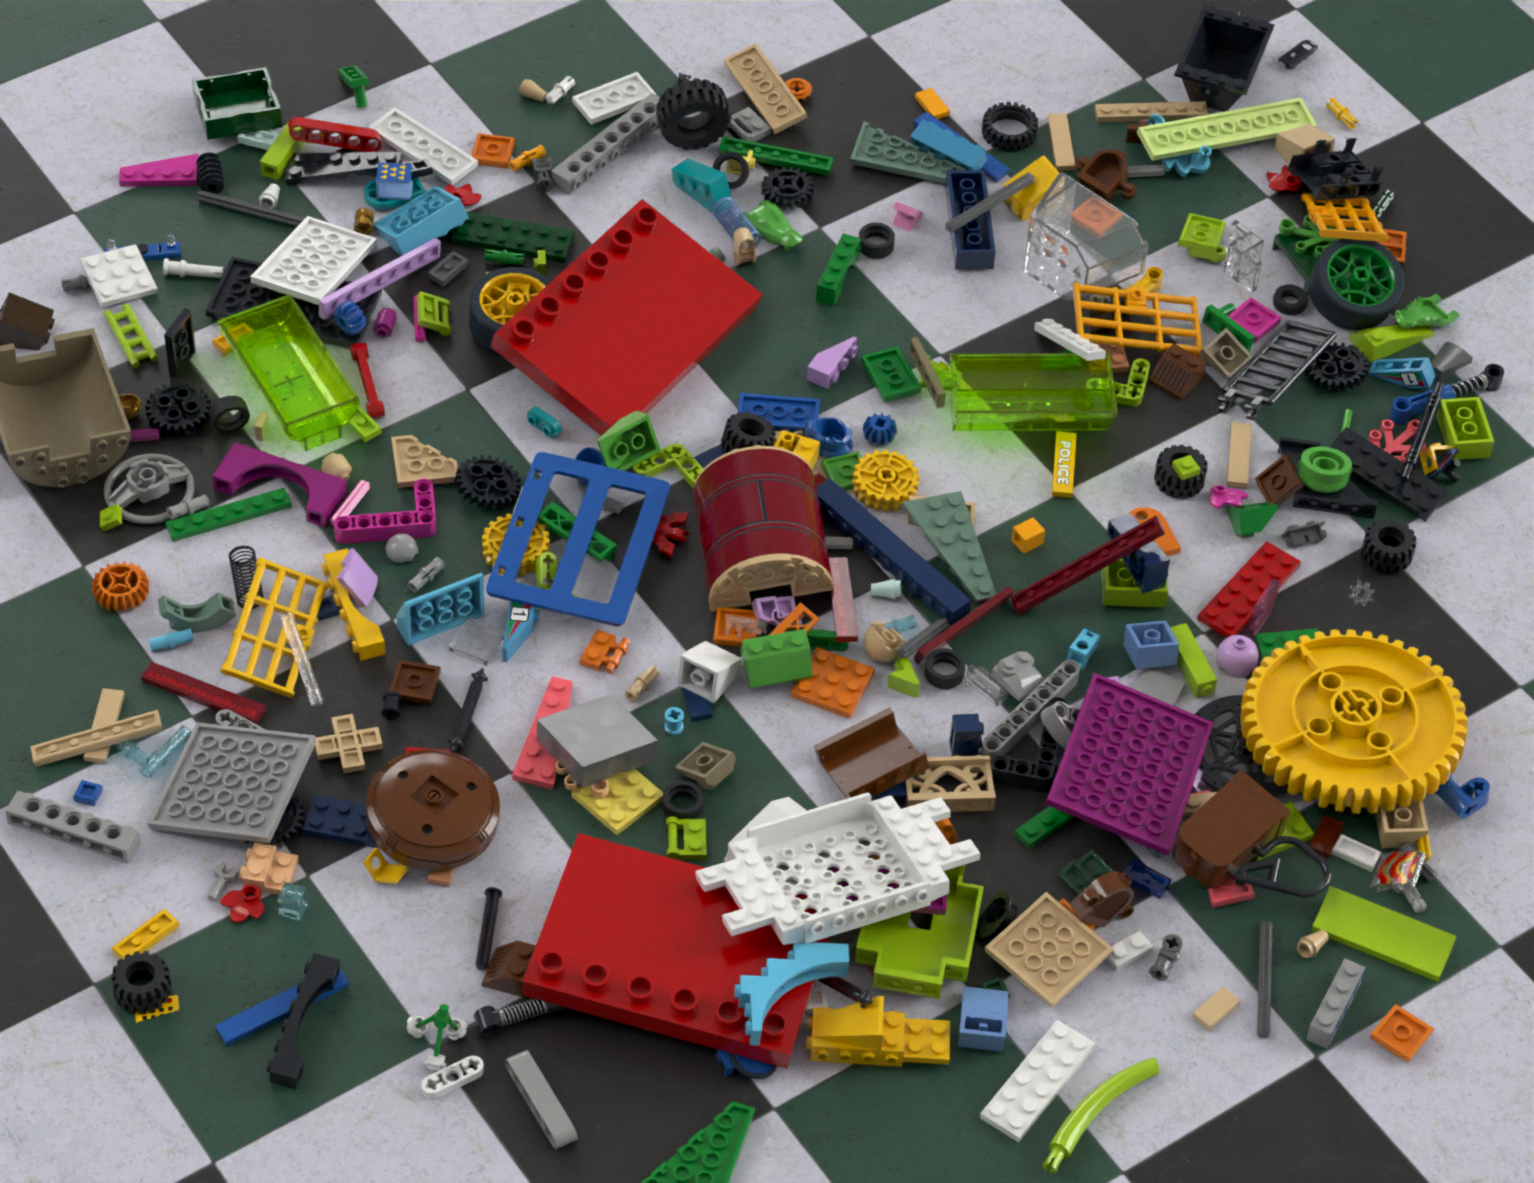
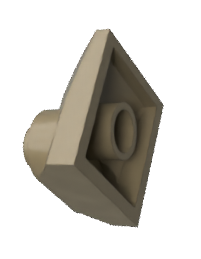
M1227 328L1218 334L1199 353V358L1206 361V366H1213L1227 380L1253 357Z
M702 742L674 768L675 771L697 781L701 789L711 790L733 771L736 758L734 752Z

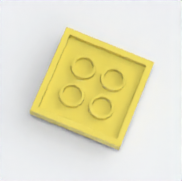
M636 769L620 772L605 779L608 782L609 792L603 798H597L592 794L591 785L583 788L578 786L572 791V797L615 835L620 834L663 799V792Z

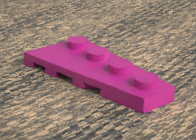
M198 153L120 167L119 186H197L198 171L196 161Z

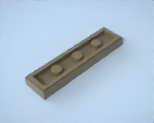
M911 338L909 353L936 407H944L946 393L919 338Z

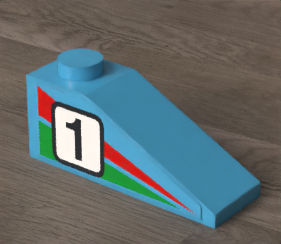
M1429 357L1378 359L1373 361L1368 371L1369 376L1409 389H1428L1436 376Z
M510 601L502 648L503 662H508L534 631L535 623H539L540 610H536V607Z

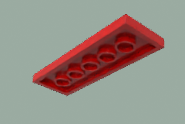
M1266 541L1198 614L1197 620L1226 638L1237 635L1300 567L1301 561Z

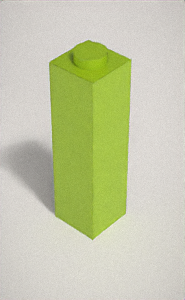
M288 123L260 160L261 175L279 180L290 165L293 154L299 153L306 143L293 140L290 137ZM295 127L293 130H300L301 127Z
M1187 623L1170 627L1179 643L1177 665L1195 698L1215 693L1217 678Z

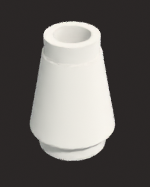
M270 184L259 196L260 206L271 209L277 206L280 191L278 185Z

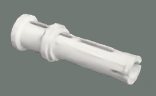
M165 258L163 263V276L172 274L179 275L182 278L186 277V275L221 279L224 274V267L188 264L185 260H181V262L169 261L168 258Z

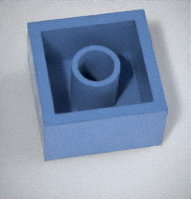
M1166 620L1126 624L1124 647L1136 669L1177 665L1179 643Z

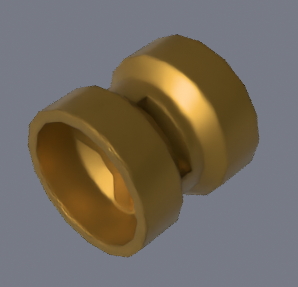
M361 208L356 211L355 232L364 235L372 233L374 213L371 210Z

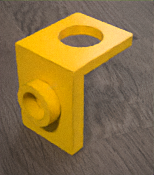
M1434 443L1420 452L1424 475H1428L1438 469L1435 455L1445 454L1453 448V445ZM1428 457H1430L1432 461L1430 468L1427 466Z
M374 848L363 862L373 880L380 883L397 884L408 870L405 865L388 864L378 848ZM374 857H377L379 860V865L376 869L372 868Z

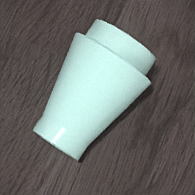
M891 579L879 583H871V595L892 599L901 597V580Z

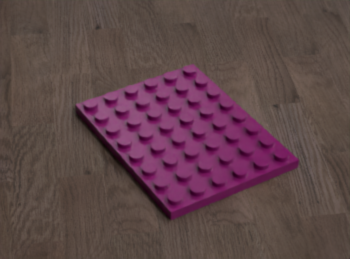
M1094 673L1045 804L1168 856L1214 723Z

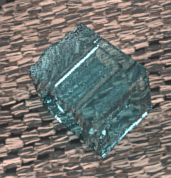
M285 882L277 899L279 915L301 920L308 904L307 888Z

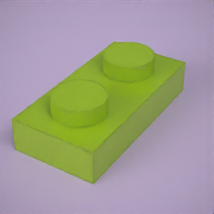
M359 404L341 413L342 419L364 442L382 434L381 427Z

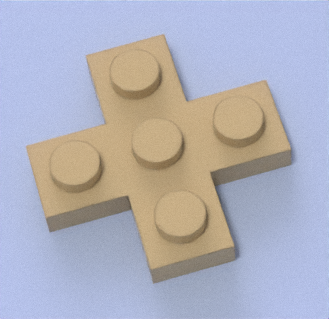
M353 714L331 717L334 735L316 738L315 750L318 760L340 757L343 774L365 770L362 752L383 749L379 728L356 730Z

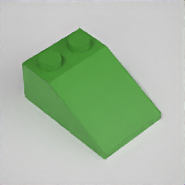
M635 411L618 420L597 440L605 466L622 471L661 451L649 415L639 411Z

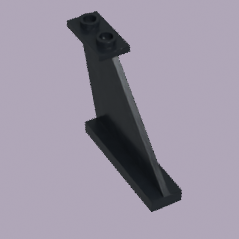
M1281 437L1278 453L1281 454V457L1284 454L1288 455L1299 474L1297 463L1301 460L1302 453L1311 447L1321 446V443ZM1349 479L1343 489L1333 493L1317 492L1304 486L1294 494L1293 507L1374 519L1378 500L1366 496Z

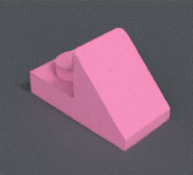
M895 202L893 209L897 210L893 225L910 231L923 212Z

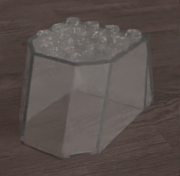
M1060 172L1030 215L1023 271L1039 281L1043 286L1055 292L1058 296L1066 301L1074 300V282H1078L1081 285L1109 288L1143 274L1149 245L1146 240H1142L1136 229L1138 224L1134 219L1065 173ZM1080 292V298L1091 295L1090 293Z

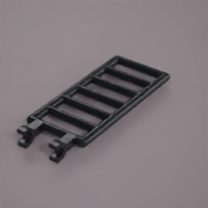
M1286 321L1222 388L1225 395H1220L1217 398L1218 402L1222 403L1219 411L1227 413L1237 397L1252 402L1244 406L1245 410H1249L1246 419L1253 421L1257 417L1258 411L1264 405L1272 406L1336 339L1337 334L1330 330L1296 321ZM1291 328L1325 337V339L1319 342L1286 332ZM1282 339L1315 349L1312 353L1276 343ZM1271 350L1301 358L1304 361L1298 364L1265 354ZM1261 361L1294 370L1291 375H1287L1255 365ZM1250 372L1283 381L1280 386H1276L1244 376ZM1239 383L1273 394L1268 398L1234 387Z

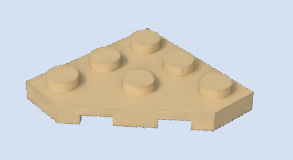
M412 435L391 437L398 488L413 487L414 483L419 479H428L432 484L455 482L458 468L456 460L451 457L449 459L444 457L439 450L428 444L425 446L418 442V438Z

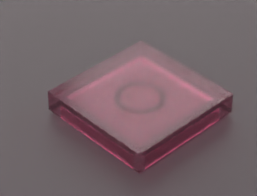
M1271 580L1255 604L1249 633L1256 635L1274 609L1280 581Z

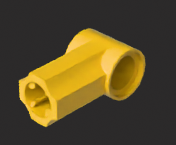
M1149 267L1146 270V274L1131 287L1145 289V292L1149 293L1157 292L1161 289L1163 271L1158 267Z

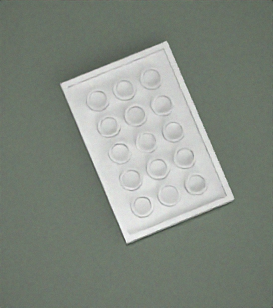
M307 216L251 275V283L319 305V300L332 294L377 245V238Z

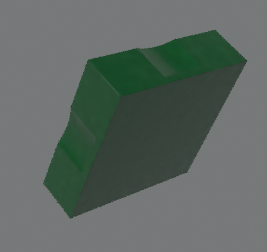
M266 67L228 75L192 79L194 99L207 140L283 127L281 108L277 96L272 90L271 79Z

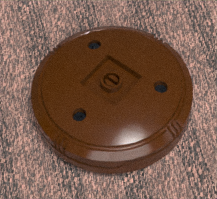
M418 750L403 754L388 762L386 766H383V769L381 768L377 772L367 792L366 823L372 839L390 858L412 868L439 871L465 865L477 858L489 847L498 828L500 799L493 780L481 767H478V764L474 765V762H471L470 759L453 752Z

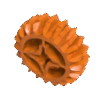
M125 560L122 564H118L115 561V564L112 566L107 563L106 568L100 567L99 573H95V579H92V594L95 601L100 604L101 608L106 607L108 611L114 609L117 613L119 610H124L126 613L128 608L134 610L135 605L141 606L142 601H145L147 594H149L147 574L145 570L140 568V565L135 566L133 562L127 565Z

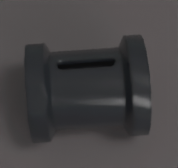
M388 691L383 694L384 708L381 710V715L385 719L395 720L401 716L399 704L402 701V696L400 693Z

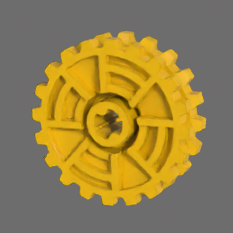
M884 449L883 452L874 450L873 454L866 453L864 458H859L858 464H855L852 478L853 493L858 495L857 499L859 501L865 502L866 507L873 506V510L883 509V512H888L889 509H892L894 512L898 511L902 502L910 500V495H917L918 481L920 479V475L917 474L918 468L913 467L914 462L907 460L906 455L900 456L897 451L890 453L888 449Z
M506 514L504 518L501 516L497 517L496 522L491 521L489 528L485 527L484 529L485 535H482V542H484L482 543L483 558H487L486 564L492 565V569L512 519L511 514ZM517 519L515 526L522 527L524 521ZM538 520L517 573L521 574V576H525L526 572L534 573L537 557L544 552H550L549 531H545L546 526L544 524L540 525ZM499 568V570H501V574L504 575L505 569Z

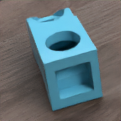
M1083 629L1069 647L1067 660L1077 662L1080 669H1084L1088 659L1096 650L1101 635Z

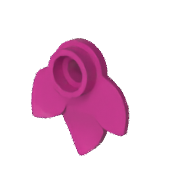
M1216 485L1210 489L1211 498L1209 502L1217 509L1224 504L1239 508L1241 506V499L1248 498V495L1239 489H1228L1223 485Z

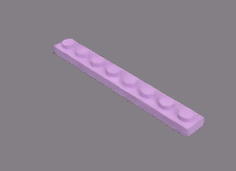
M434 238L320 299L319 317L325 320L334 315L333 311L342 302L348 300L356 303L440 257L441 241Z

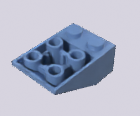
M963 986L958 1047L1004 1051L1009 991Z

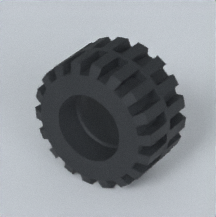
M739 412L736 415L733 414L727 419L721 439V447H723L725 453L731 452L734 449L753 447L755 445L772 447L776 435L775 428L769 420H765L764 417L758 416L755 413Z
M1180 444L1179 446L1172 445L1171 448H1165L1164 452L1161 451L1157 458L1154 474L1156 486H1159L1161 492L1165 491L1166 495L1174 496L1173 498L1182 497V499H1186L1187 496L1194 497L1195 493L1199 494L1204 487L1208 468L1205 456L1200 454L1198 449H1192L1193 447L1191 446L1185 447ZM1191 455L1201 469L1200 474L1181 480L1173 469L1172 463L1174 460Z
M1380 519V522L1374 521L1372 525L1368 526L1361 549L1363 560H1366L1368 566L1372 565V569L1381 570V573L1389 572V574H1394V571L1399 573L1402 572V569L1406 570L1412 562L1417 544L1414 531L1409 529L1407 524H1402V521Z
M136 951L134 955L127 954L124 960L119 959L117 961L118 966L113 967L111 980L114 997L117 1004H121L122 1009H129V1012L133 1014L135 1011H139V1014H144V1011L151 1013L154 1012V1008L160 1009L162 1002L166 1003L168 1001L172 986L169 967L165 964V960L162 957L158 958V954L155 953L150 955L149 951H144L143 953ZM140 979L151 980L150 983L143 986L132 985L133 982Z

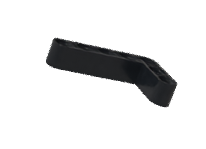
M1054 697L1049 701L1048 707L1059 701L1068 703L1063 698ZM1045 725L1043 726L1036 762L1007 756H995L991 761L994 783L1036 792H1047L1050 790L1060 744L1048 732Z

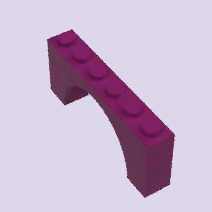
M236 442L212 476L214 490L231 496L243 485L257 479L281 478L289 480L300 486L309 497L308 504L305 507L306 521L324 528L347 495L346 480L341 477L333 476L321 470H315L303 464H298Z

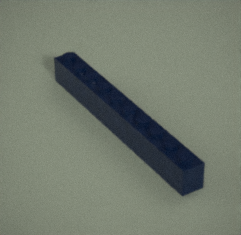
M829 478L817 486L820 510L827 520L833 522L843 534L852 537L857 546L863 548L871 558L879 562L897 580H901V583L909 588L913 595H917L940 618H947V622L953 625L970 613V598L832 479Z

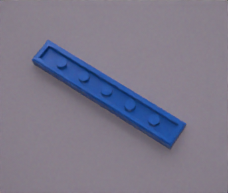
M925 112L913 122V126L917 128L922 120L931 121L937 124L939 128L950 130L959 138L963 137L928 112ZM986 153L987 162L981 170H985L986 176L998 182L1009 174L1010 168Z
M341 969L334 989L325 991L314 1003L349 986V981ZM297 986L215 1025L216 1031L225 1045L228 1046L291 1015L289 1013L291 1002L293 999L296 1000L299 994L296 993Z

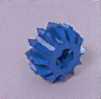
M347 300L342 302L333 311L334 320H336L341 331L344 330L347 335L353 336L366 326V317L363 315V311L353 301Z
M874 413L872 417L867 416L866 422L863 424L864 438L870 444L876 443L877 447L879 444L886 446L888 442L892 443L897 434L895 420L891 419L890 415L884 416L883 413L881 415Z

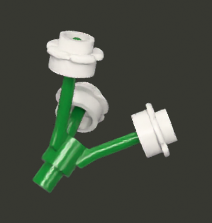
M441 1004L439 1010L427 1019L422 1016H411L407 1020V1031L415 1038L422 1037L428 1030V1024L434 1022V1025L438 1028L434 1053H427L426 1060H424V1063L428 1065L427 1068L431 1070H441V1067L446 1066L445 1056L439 1054L443 1028H445L446 1034L449 1035L448 1037L451 1040L462 1038L467 1032V1023L459 1018L451 1019L448 1012L449 1006L446 1004Z

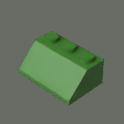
M805 629L742 641L740 651L750 689L811 678L813 676L810 646Z

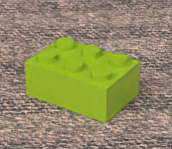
M1480 397L1440 400L1436 416L1445 444L1453 445V448L1459 450L1452 460L1490 458L1494 439Z
M1122 558L1102 569L1103 605L1166 607L1168 580H1166L1165 587L1142 594Z

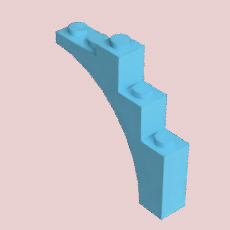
M793 943L792 951H788L787 959L767 958L766 967L761 968V976L740 975L739 984H735L734 998H738L739 1008H744V1017H748V1021L745 1024V1035L749 1036L750 1045L759 1046L764 1018L772 1005L782 995L796 986L812 980L847 976L849 966L848 944Z

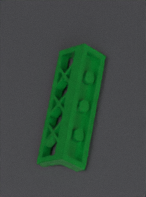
M551 502L539 513L537 520L568 541L576 517L554 502ZM594 530L587 554L599 562H602L604 559L611 562L616 556L617 544Z

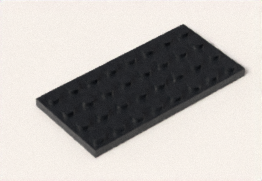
M232 256L205 311L206 316L239 324L244 322L253 327L350 347L354 343L361 342L382 295V289L355 303L366 317V326L353 336L347 335L337 325L334 315L325 320L319 317V305L251 283V275L263 263ZM344 280L335 291L352 282Z

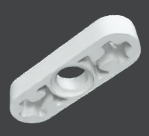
M469 1056L425 1077L421 1083L423 1096L427 1099H437L480 1078L484 1073L483 1060L478 1056ZM473 1065V1067H477V1070L469 1068V1066ZM454 1073L459 1076V1079L451 1082L446 1077ZM432 1085L433 1087H436V1089L433 1090L432 1088H428V1086Z

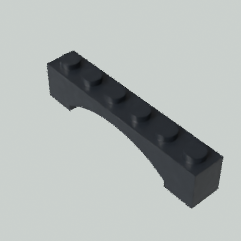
M314 953L311 961L307 960L305 964L304 980L300 979L296 993L299 994L297 999H293L289 1008L290 1018L289 1020L285 1019L282 1026L283 1037L277 1040L274 1052H276L275 1058L270 1059L267 1067V1072L270 1073V1082L297 1089L304 1071V1059L299 1058L297 1051V1038L301 1023L316 999L328 989H334L340 973V960Z

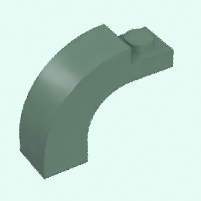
M219 592L207 601L196 605L180 604L164 595L158 599L160 615L164 619H168L170 628L176 631L188 628L191 629L192 633L213 630L226 624L236 616L233 600Z

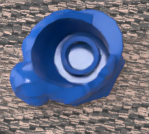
M829 417L820 418L818 421L810 420L806 423V436L820 441L819 455L832 458L848 454L852 450V430L845 426L841 420Z

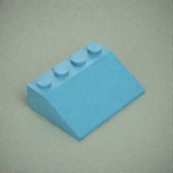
M434 186L373 223V228L396 253L402 256L434 238L445 236L449 230L461 226L469 217L460 198L438 186Z
M476 574L404 602L396 617L397 629L409 646L485 616L483 574Z

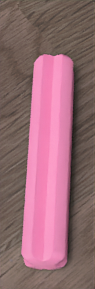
M361 480L330 518L332 525H334L336 518L348 516L370 489L368 481Z

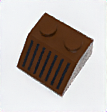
M1173 343L1162 354L1149 378V382L1182 400L1204 378L1206 361Z
M517 940L496 947L482 981V986L525 998L522 995L523 979L536 945Z

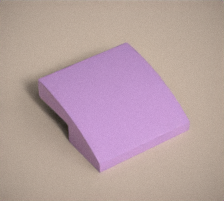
M351 548L341 563L344 568L336 579L360 607H367L375 592L378 576L354 548Z

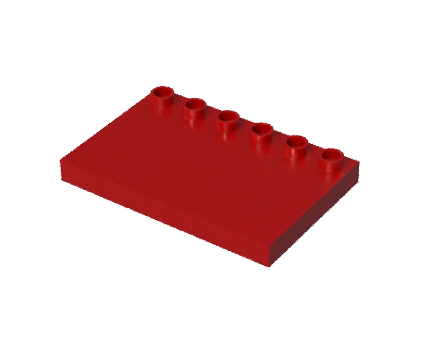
M641 199L494 334L490 347L602 436L618 420L635 411L647 414L758 307L763 294Z
M578 833L525 973L522 995L788 1069L816 980L796 986L782 995L772 1005L764 1018L759 1046L750 1045L749 1036L745 1035V1024L748 1021V1017H744V1008H739L738 998H734L735 984H739L740 975L761 976V968L766 967L767 958L787 959L788 951H792L793 943L783 945L771 925L731 936L722 922V915L740 909L726 886L707 892L703 891L695 878V871L705 867ZM797 894L795 897L804 900L808 896L805 894ZM808 908L804 912L815 914L817 910ZM830 937L823 938L814 942L828 943Z

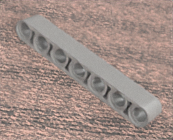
M1066 660L984 738L981 755L990 756L992 761L995 756H1004L1041 720V712L1048 708V703L1052 698H1064L1077 685L1080 671L1079 664L1073 660Z

